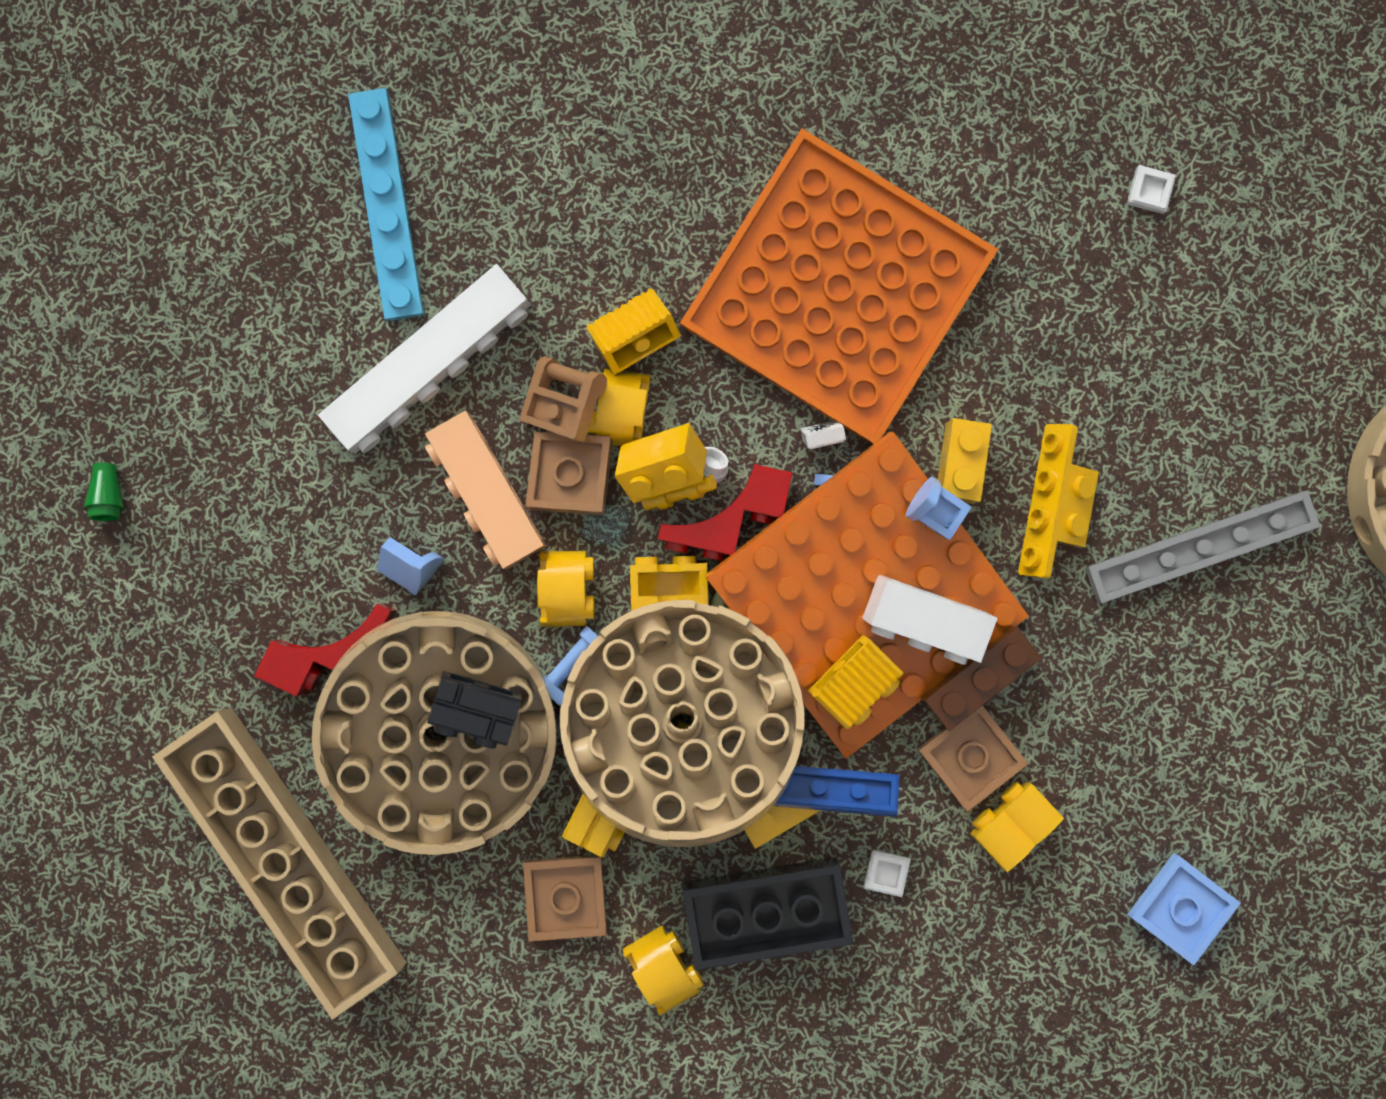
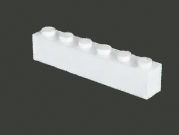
M497 264L494 265L320 412L318 416L348 451L355 454L360 450L362 453L368 452L380 442L381 438L378 435L389 425L392 428H396L410 416L408 409L420 400L421 403H425L439 392L440 388L437 385L448 375L451 378L460 375L469 366L467 359L479 350L482 354L492 348L499 340L496 335L507 325L511 329L519 325L528 316L526 309L531 305Z

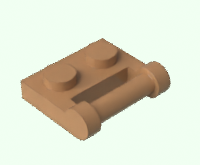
M547 356L540 358L536 364L519 421L584 442L598 397L607 388L606 376L595 371L585 373L560 365L556 359ZM556 379L580 387L578 399L549 390L551 381Z

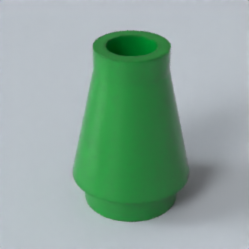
M95 463L92 465V475L83 507L87 511L88 519L93 521H116L120 519V511H123L125 508L117 477V465L112 463Z

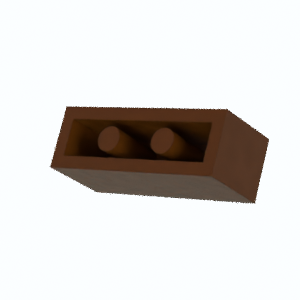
M1011 626L987 646L981 663L969 659L966 665L963 664L921 697V701L941 727L950 732L1040 661L1042 657L1018 627Z

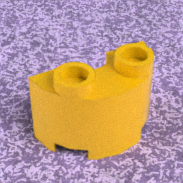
M604 369V373L601 374H604L607 378V388L598 398L597 411L593 413L587 433L595 434V436H609L612 439L613 446H621L642 439L651 375L621 371L614 375L610 369Z
M540 551L537 593L538 608H541V627L586 626L587 619H594L595 614L594 596H587L586 581L594 580V558L587 557V551Z
M674 556L673 564H658V557H635V565H630L631 611L646 605L672 600H694L696 603L708 605V580L705 577L707 574V563H696V556Z
M663 925L623 948L624 957L629 960L635 970L632 972V975L650 1006L655 1004L660 1016L701 992L700 987L704 985L698 970H695V966L692 964L686 967L679 956L685 950L674 931L667 933Z

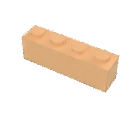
M465 410L425 433L430 444L425 446L430 458L436 466L443 464L450 476L444 481L456 500L462 497L469 510L464 513V516L475 533L481 530L488 544L483 546V549L494 566L500 564L503 569H509L547 547L470 413Z

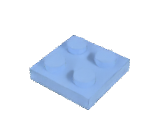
M1173 853L1127 915L1192 965H1195L1241 903L1179 855Z

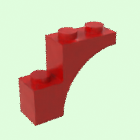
M754 464L747 485L728 508L710 519L694 524H661L658 540L665 541L664 549L687 554L688 547L703 550V558L723 562L726 555L730 556L736 550L744 512L751 513L750 521L767 525L772 524L773 519H778L784 514L793 472Z
M383 603L376 604L371 614L358 629L342 640L326 646L307 647L291 644L281 639L273 640L270 642L254 677L296 697L305 694L307 690L312 692L322 675V670L318 669L319 664L333 670L340 658L356 641L377 626L392 620L397 610Z

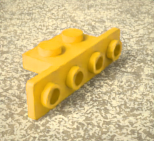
M1047 424L1045 426L1018 570L1020 575L1049 579L1051 577L1057 542L1076 547L1086 546L1099 472L1072 464L1078 427L1075 425Z

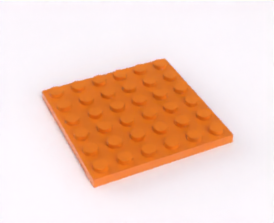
M801 128L684 315L680 326L829 419L841 423L844 428L873 445L886 432L999 249Z
M889 432L705 575L706 579L730 610L750 619L753 625L762 630L767 636L773 638L782 649L798 679L804 706L845 759L921 701V697L963 665L943 657L945 650L934 646L931 647L930 652H926L908 645V637L895 633L892 640L871 632L873 625L866 622L862 617L878 574L985 611L997 617L998 619L988 645L1011 626L1016 627L1029 617L962 524H960L952 538L947 540L920 521H911L905 517L911 501L928 478L894 432ZM862 635H865L903 674L898 678L900 683L892 694L886 698L880 696L870 706L872 712L862 724L858 726L852 724L851 728L846 729L808 690Z

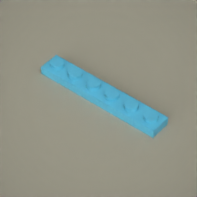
M386 88L348 94L384 319L386 321L423 316L425 314L389 93Z

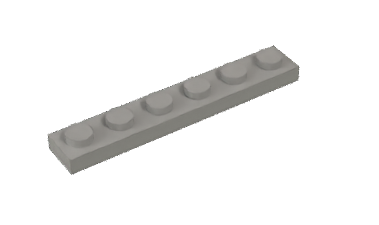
M1306 490L1085 567L1096 601L1098 604H1102L1321 526L1309 492Z

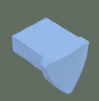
M930 477L914 496L905 517L911 521H920L945 539L950 540L972 507L944 489L939 480Z
M390 537L381 546L377 571L416 596L432 578L444 558L435 552L421 557Z

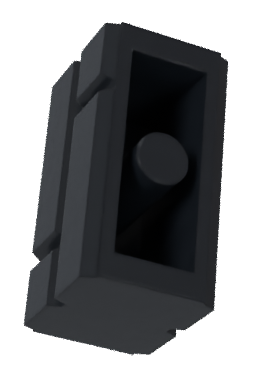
M443 671L429 713L428 724L435 725L434 731L444 736L457 737L458 732L474 736L473 742L486 748L495 749L497 744L507 746L521 704V693Z

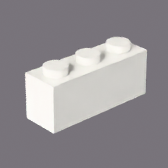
M878 574L862 617L866 622L873 625L871 632L892 640L895 633L908 637V645L926 652H930L931 647L934 646L945 650L943 657L966 665L968 659L981 663L998 619L985 611Z

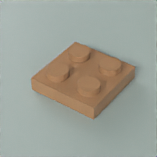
M534 432L525 507L528 510L604 516L613 444L611 437L586 435L585 441L581 442L556 433Z
M983 706L950 732L943 728L917 749L967 812L1028 765V762Z
M589 855L525 860L523 862L529 942L607 936L602 857Z

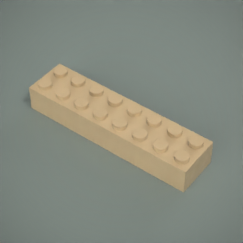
M232 708L215 712L152 756L332 1020L401 971L407 963Z

